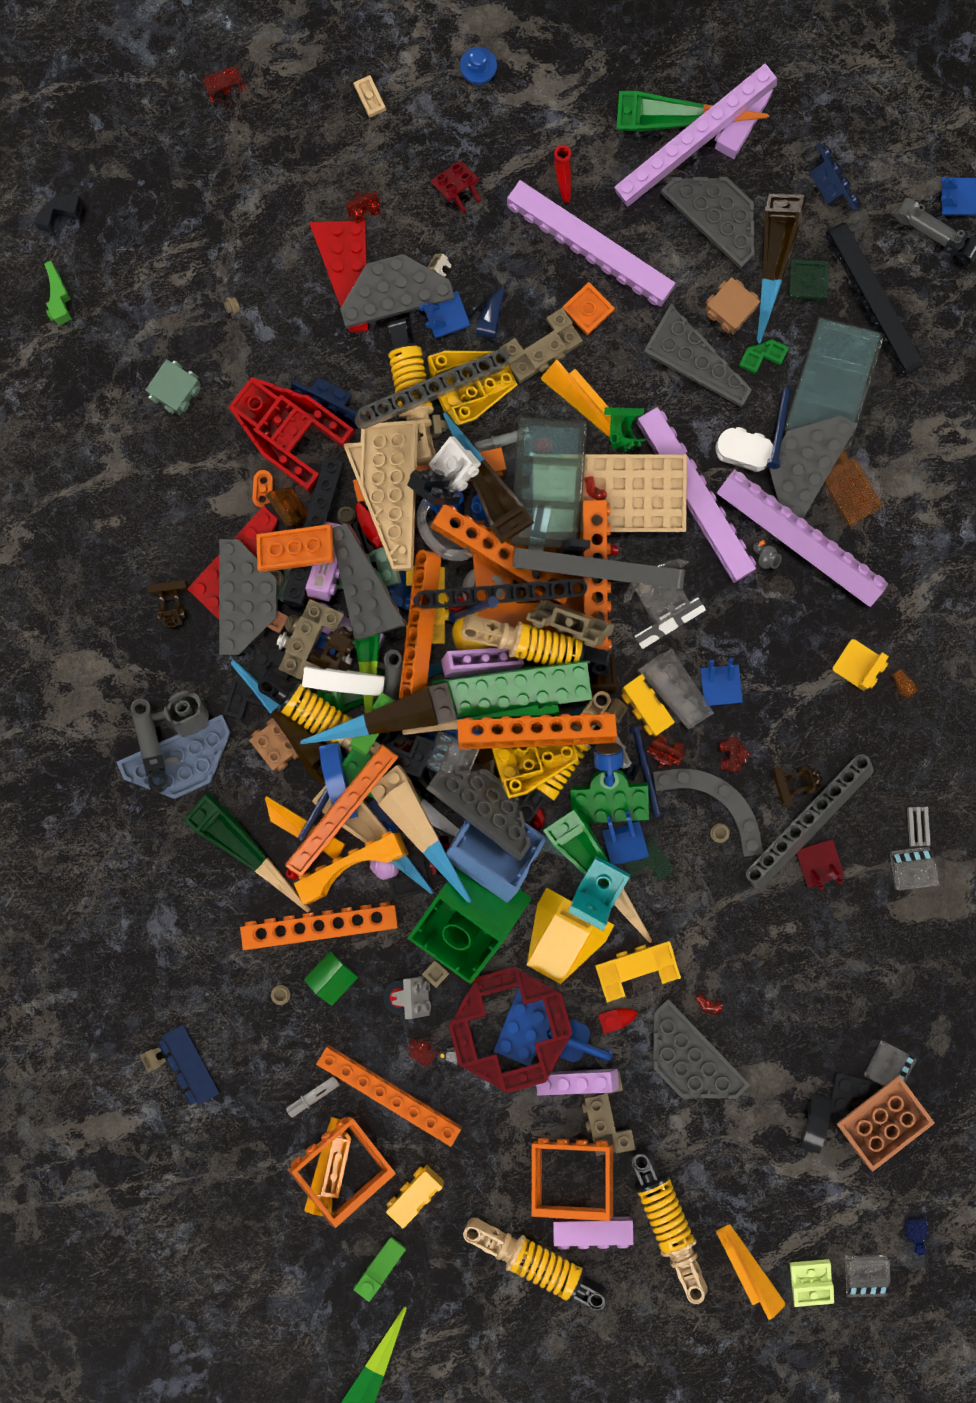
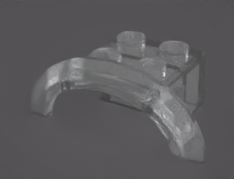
M423 499L417 511V526L426 545L439 555L443 561H462L471 558L473 554L468 548L462 549V547L429 527L433 520L427 523L426 516L432 504Z
M673 559L663 562L657 566L666 568H682L683 566L688 564L689 561L683 559ZM631 583L625 590L622 599L625 604L633 599L632 595L636 591L651 620L657 625H661L691 606L682 589Z

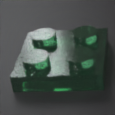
M791 259L789 298L827 300L829 261Z

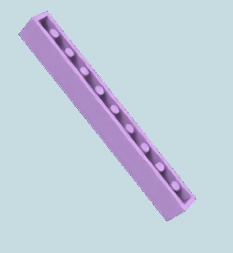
M766 64L762 65L615 186V191L627 207L630 206L777 86V77Z
M521 180L507 197V205L514 213L519 212L529 223L534 222L544 233L552 234L559 243L567 244L574 253L582 254L591 264L596 263L603 272L614 275L621 284H627L632 287L636 294H642L647 297L651 304L661 307L673 291L674 281Z
M658 407L638 418L637 425L655 455H686V447L683 443L678 442L675 429L669 427L666 422L668 419L665 413L660 411ZM687 456L686 505L733 583L754 572L756 562L751 555L748 556L746 553L744 542L741 539L738 540L735 535V527L732 523L729 524L727 522L725 511L722 507H718L715 502L717 499L714 493L708 491L705 486L707 485L705 478L697 473L695 462L693 459L689 460Z
M734 469L718 490L717 494L869 607L874 604L887 587L888 583L883 577L876 575L867 565L857 561L852 554L845 552L836 542L826 538L821 531L814 529L805 519L799 518L790 508L779 503L774 496L768 495L759 485L748 480L743 473L737 472Z

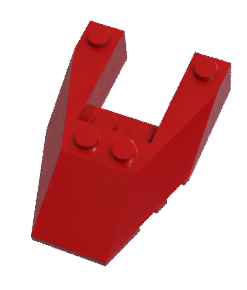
M253 377L250 378L229 405V409L261 455L309 494L316 487L319 474L290 453L312 425L343 449H345L344 444L349 443L356 435L352 427L310 396L293 392V390L284 389Z

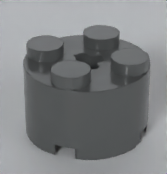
M181 691L174 694L168 700L169 704L164 708V715L175 732L182 737L196 734L208 726V710L197 694Z

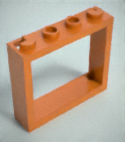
M344 1117L336 1124L337 1127L333 1131L329 1130L323 1134L322 1140L317 1145L312 1144L305 1151L306 1154L302 1158H296L288 1169L289 1173L329 1224L335 1228L396 1174L356 1121L350 1117ZM349 1127L382 1170L331 1215L298 1171Z
M538 1138V1141L532 1143V1217L610 1221L613 1218V1144H607V1141L603 1140L596 1141V1144L588 1143V1140H576V1143L569 1142V1139H557V1142H551L549 1138ZM542 1149L606 1152V1209L542 1205Z

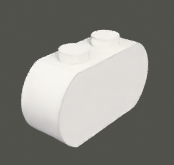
M740 427L725 430L716 444V454L721 461L755 472L762 471L767 467V460L771 458L773 444L764 435L759 433L750 434L747 433V430Z

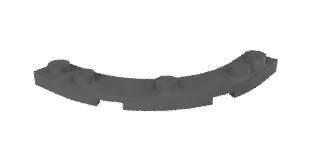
M672 769L652 772L655 791L678 788L694 789L705 792L717 799L729 810L737 825L743 857L763 854L756 818L746 800L729 783L710 773L694 769Z

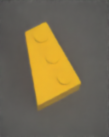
M641 674L622 688V695L620 696L627 705L630 703L633 707L632 713L634 716L644 722L643 728L648 735L656 737L675 722L664 705L654 695V690L649 688L644 681L646 679L644 675Z
M428 1165L424 1168L420 1166L413 1174L415 1178L410 1183L407 1181L400 1188L401 1193L397 1198L393 1196L386 1204L388 1206L386 1213L402 1228L419 1213V1210L425 1204H428L431 1197L437 1191L439 1192L443 1188L444 1180Z

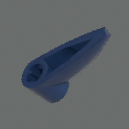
M500 288L484 307L477 323L476 336L496 338L505 292L504 288Z

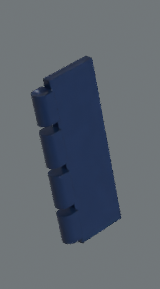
M184 1025L163 1035L164 1040L157 1044L163 1055L171 1052L172 1055L166 1058V1061L172 1073L180 1069L181 1073L177 1074L175 1078L181 1090L189 1086L190 1090L184 1093L189 1105L191 1106L196 1102L200 1105L220 1094Z

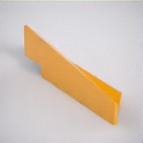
M556 360L542 375L541 380L610 437L611 415H604L605 407H608L576 369L568 373L562 364Z
M266 796L265 801L271 822L298 838L307 820ZM333 837L323 851L332 859L340 856L347 844Z
M331 1117L327 1131H333L340 1119ZM345 1131L321 1151L311 1185L313 1192L330 1213L332 1212V1198H339L351 1143V1137ZM308 1197L304 1211L313 1215L323 1216Z
M728 1224L716 1230L752 1305L760 1302L769 1320L774 1318L785 1307L786 1303L732 1226Z

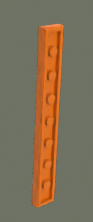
M382 744L286 862L285 866L301 877L396 761L398 755Z

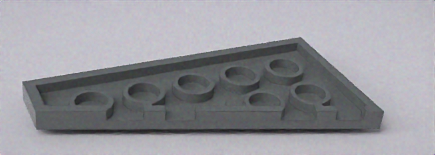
M671 303L643 353L742 407L752 389L728 366V363L716 353V350L687 322L688 320L684 316L680 315Z
M346 523L333 528V545L354 640L359 641L408 625L406 620L400 615L399 608L389 596L390 593L376 568H373L370 563L368 554L362 549L361 542L350 524Z

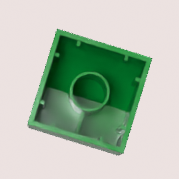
M456 869L457 875L471 898V903L467 902L447 881L407 939L469 984H472L505 941L532 898L519 888L518 892L507 903L462 871Z

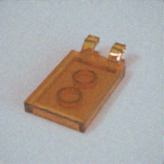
M843 449L837 459L840 464L832 468L824 484L850 527L883 508L857 460L855 458L850 460Z

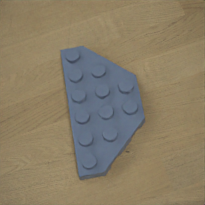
M223 715L209 720L208 726L196 734L189 735L188 737H182L178 734L159 743L163 759L173 756L179 757V763L165 766L168 786L161 794L177 799L212 782L231 733ZM141 751L116 762L124 780L150 789ZM155 778L152 782L155 785H160L163 783V779Z

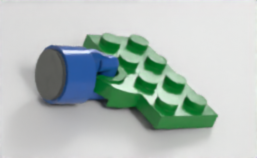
M617 743L598 744L593 749L594 766L599 771L593 773L589 786L570 787L571 810L576 808L588 824L608 822L607 816L611 817L612 822L627 821L626 811H629L632 821L649 820L648 782L628 783L624 772L618 770L623 766L622 746Z

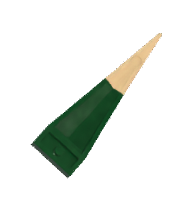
M210 793L205 794L183 820L197 834L245 864L284 893L303 910L310 912L311 909L308 905L302 904L298 893L224 805L222 806Z

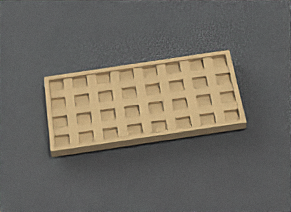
M533 454V519L537 504L551 507L547 532H583L582 501L606 500L607 504H610V516H607L610 532H686L687 455ZM595 514L592 516L591 522L593 525L598 526L601 524L602 518Z

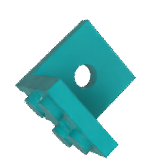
M596 856L575 891L568 912L603 931L607 925L611 908L631 874ZM605 878L608 880L609 885L602 886L598 880Z

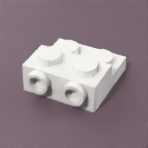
M450 436L428 465L433 471L437 469L445 473V476L451 480L449 487H452L455 491H463L467 488V481L470 477L472 478L479 473L478 467L481 463L470 450H465L455 437Z

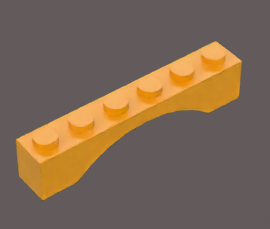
M389 831L381 835L382 839L375 841V839L364 844V848L360 850L356 848L349 851V856L335 858L331 861V865H322L315 869V873L311 875L306 873L299 877L300 880L295 882L294 885L302 904H311L327 896L336 878L354 864L367 860L391 863L408 855L409 853L400 833Z

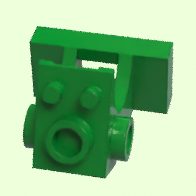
M605 407L604 415H611L610 441L613 450L628 452L633 450L634 446L640 447L641 443L646 441V439L636 438V435L632 433L631 427L633 420L637 416L644 415V408Z

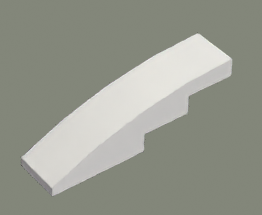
M306 666L304 667L302 687L380 696L381 692L383 693L385 676L351 670L341 671Z

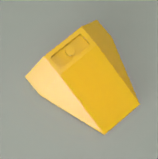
M443 351L428 356L430 378L494 351ZM495 358L498 363H503L500 358ZM507 364L501 372L438 398L443 411L447 413L452 421L457 425H461L477 419L514 389L517 383ZM479 365L481 370L486 371L485 366ZM462 372L465 377L470 378L467 372ZM445 379L449 385H453L452 380Z
M537 727L532 729V731L535 733H539L542 731L540 728ZM559 727L551 728L555 732L561 731ZM518 728L512 730L516 734L522 732ZM495 729L492 731L494 734L502 733V731L499 729ZM574 745L492 748L502 786L508 799L530 793L579 761Z
M546 888L537 904L526 966L561 984L606 942L614 924L607 922L603 931L568 912L572 901Z

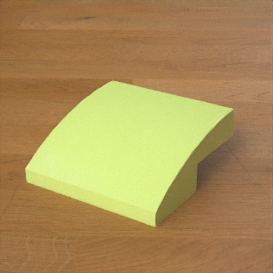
M829 1259L790 1263L795 1307L834 1303V1287Z

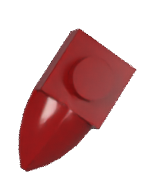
M618 1008L598 1014L603 1033L622 1029V1027L628 1025L636 1018L638 1012L629 1008Z

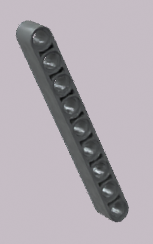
M502 349L496 350L359 409L355 417V424L360 429H367L501 372L509 362V354ZM495 358H500L503 363H498ZM479 365L485 366L486 371L481 370ZM462 372H467L470 378L465 377ZM445 379L452 380L453 385H449ZM429 386L435 387L437 392H432ZM412 393L418 394L420 399L413 398ZM395 400L401 401L403 406L396 405ZM377 408H384L386 413H380ZM360 415H366L369 421L362 420Z
M522 548L514 549L512 567L676 589H683L685 570Z
M863 754L857 755L748 868L746 877L754 888L761 889L765 887L872 775L874 768L868 756ZM867 764L865 768H859L861 765ZM849 778H854L851 782H846ZM835 792H841L838 796H833ZM827 805L826 809L820 810L822 806ZM814 819L811 824H806L808 820ZM796 833H801L799 837L793 838ZM783 847H787L784 852H780ZM769 861H774L772 865L767 866ZM756 875H760L759 879L753 880Z

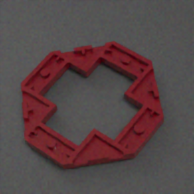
M515 967L476 977L449 1025L458 1064L506 1093L546 1083L573 1034L563 995ZM519 986L524 1005L543 1000L553 1038L534 1043L540 1063L502 1073L497 1054L478 1059L469 1021L487 1016L483 996Z

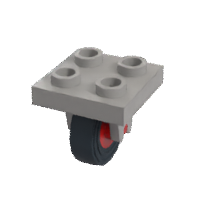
M424 976L393 981L384 991L383 999L385 1006L393 1014L405 1015V1019L428 1016L431 1009L429 1001L430 983Z

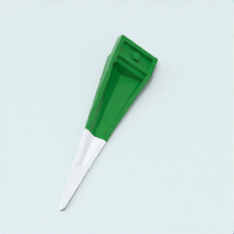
M354 749L351 750L342 763L348 786L371 759L372 754L368 752L364 756ZM371 792L367 795L369 797L374 798ZM417 793L432 826L456 836L460 829Z

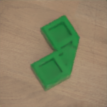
M773 339L756 346H751L746 349L738 367L756 374L763 358L781 365L789 347Z

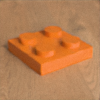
M590 282L562 307L568 317L587 336L615 311V308Z

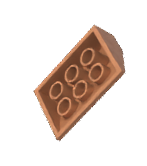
M898 1075L840 1120L837 1126L864 1164L873 1172L935 1124V1122Z

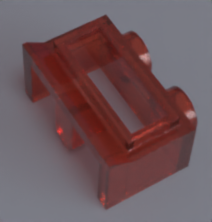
M237 66L221 70L202 79L211 103L215 102L212 96L213 92L222 90L224 95H229V87L238 83L241 86L242 92L246 90Z

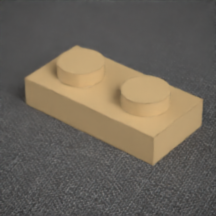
M370 75L353 82L369 118L386 111V107Z

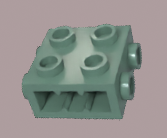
M166 359L145 391L152 402L156 404L160 402L165 405L163 408L169 413L174 414L175 412L180 415L188 409L189 401L192 397L197 396L201 384L196 374L191 371L187 373L182 370L183 366L178 362H170Z

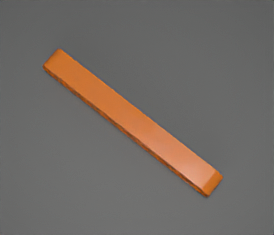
M426 550L418 551L415 558L399 699L427 686L436 609H418L415 607L413 600L415 595L421 591L438 590L441 556L438 553ZM420 595L418 602L420 605L425 606L428 603V599L426 596Z

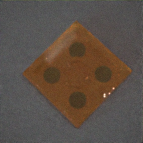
M291 487L270 491L266 494V497L286 527L306 521L308 512Z

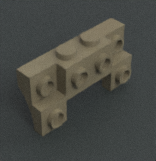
M563 308L546 319L553 331L523 350L514 338L499 348V350H505L509 354L508 365L519 384L539 371L541 373L545 372L550 367V364L556 360L562 361L567 353L583 343V340L573 327V322Z
M309 599L303 615L300 616V619H296L292 629L294 632L292 637L289 636L285 642L286 653L278 670L303 681L304 667L321 669V667L310 663L309 658L316 647L324 627L335 631L338 629L345 614Z
M541 600L539 605L532 612H529L526 618L535 627L543 628V626L550 625L559 632L572 633L573 637L585 641L584 644L590 647L603 644L605 637L612 635L615 625L548 600Z
M619 1070V1089L614 1092L623 1091ZM609 1093L583 1094L585 1100L581 1102L583 1114L587 1113L589 1121H585L587 1133L592 1134L593 1143L596 1144V1141L600 1140L607 1141V1144H613V1153L616 1152V1154L636 1150L631 1129L615 1131L608 1097ZM595 1151L596 1156L606 1154V1152Z

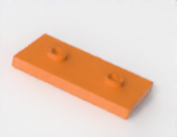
M331 524L256 534L257 570L259 572L334 563L333 526Z

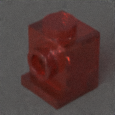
M413 1039L408 1046L410 1050L408 1055L428 1068L439 1050L437 1048L434 1051L431 1050L432 1046L424 1040L420 1042Z

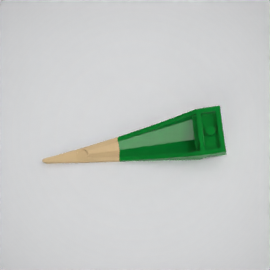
M538 705L468 718L481 720L484 717L501 719L505 716L520 718L522 716L540 717L542 715L556 717L559 716L558 705H545L538 709ZM462 719L435 726L402 730V733L407 735L442 730H458V721Z
M576 808L544 828V833L554 847L584 875L596 856L609 863L591 828ZM605 878L598 880L602 886L609 885L608 880ZM623 888L614 905L643 937L651 943L652 939Z

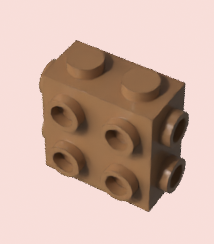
M731 277L728 282L725 280L718 287L719 292L716 295L712 294L708 298L705 311L711 320H716L721 324V328L724 331L734 335L757 309L760 301L755 293L749 292L744 288L741 281L734 280Z
M274 718L266 723L268 726L263 730H256L251 735L253 738L249 741L273 771L278 770L280 772L288 766L287 762L292 758L295 760L299 756Z

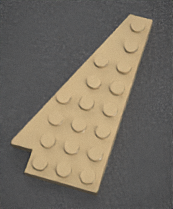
M416 420L379 423L367 429H361L360 443L344 444L356 479L394 571L413 570L416 492L407 484L411 473L417 469L418 422Z

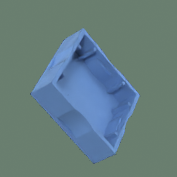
M465 820L447 849L446 854L454 867L508 903L521 887L531 863L538 856L547 837L525 823L526 836L529 837L531 845L521 860H517L474 825Z

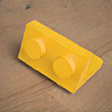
M853 639L848 643L833 666V671L863 691L869 687L872 689L878 680L876 676L879 671L882 673L887 667L888 663L886 660L889 656L883 652L878 655Z

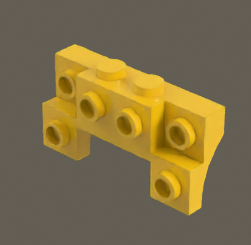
M414 566L413 570L406 571V586H412ZM440 567L438 590L445 589V567ZM441 593L438 595L439 603L445 604L447 602L445 594ZM438 608L435 610L432 644H445V621H449V609Z
M670 941L647 948L646 945H641L634 948L635 952L628 954L627 951L617 953L616 958L595 965L606 1002L626 997L621 982L658 971L662 984L680 979L681 976Z

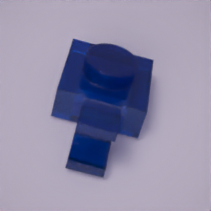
M927 1219L905 1220L907 1240L914 1241L915 1254L918 1256L926 1255L923 1240H929Z

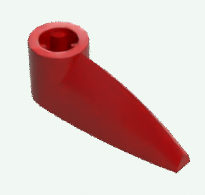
M560 145L555 149L554 166L563 202L566 204L570 203L571 150L566 145Z
M358 502L355 508L363 532L375 550L382 548L383 544L370 512Z

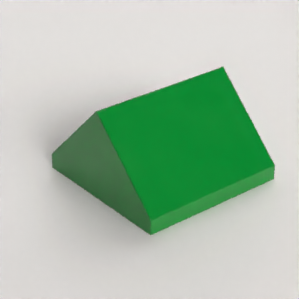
M330 951L304 980L317 996L333 1006L358 979V976Z

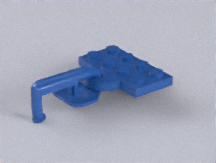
M518 988L494 1052L524 1065H531L536 1053L534 1043L553 1038L552 1031H549L551 1027L543 1000L524 1005L520 989ZM574 1020L570 1021L573 1034L560 1058L570 1062H577L585 1052L604 1061L612 1059L613 1053L611 1050H602L588 1044L591 1033L586 1025Z

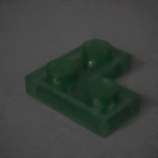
M653 839L646 842L649 857L623 864L632 877L648 866L658 881H661L675 871Z

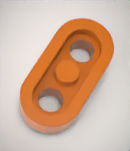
M266 470L258 471L253 479L252 499L258 508H262L265 506L264 504L272 503L273 477ZM263 478L267 479V482L265 484L261 483V480ZM266 497V501L260 502V498Z

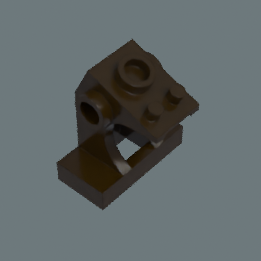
M185 580L147 585L148 593L151 596L159 595L160 610H157V619L162 622L164 627L183 625V618H186L185 608L181 606L180 592L188 591L189 584ZM175 600L176 609L167 611L166 601Z
M343 626L334 632L330 631L325 640L328 642L325 649L318 646L311 654L309 661L323 669L350 670L351 665L344 662L343 659L346 653L350 654L355 646L353 642L355 640L353 631L350 632ZM331 648L340 652L338 657L330 653Z
M810 765L798 768L799 773L784 776L782 767L771 770L782 807L793 805L790 795L803 791L806 794L817 792V787L821 786L822 777L820 772L816 771V768L811 769ZM801 776L804 787L794 790L791 779Z

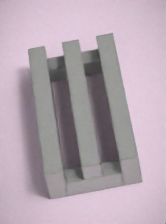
M928 807L907 808L909 846H930ZM913 811H916L918 842H915ZM921 811H923L924 842H922Z

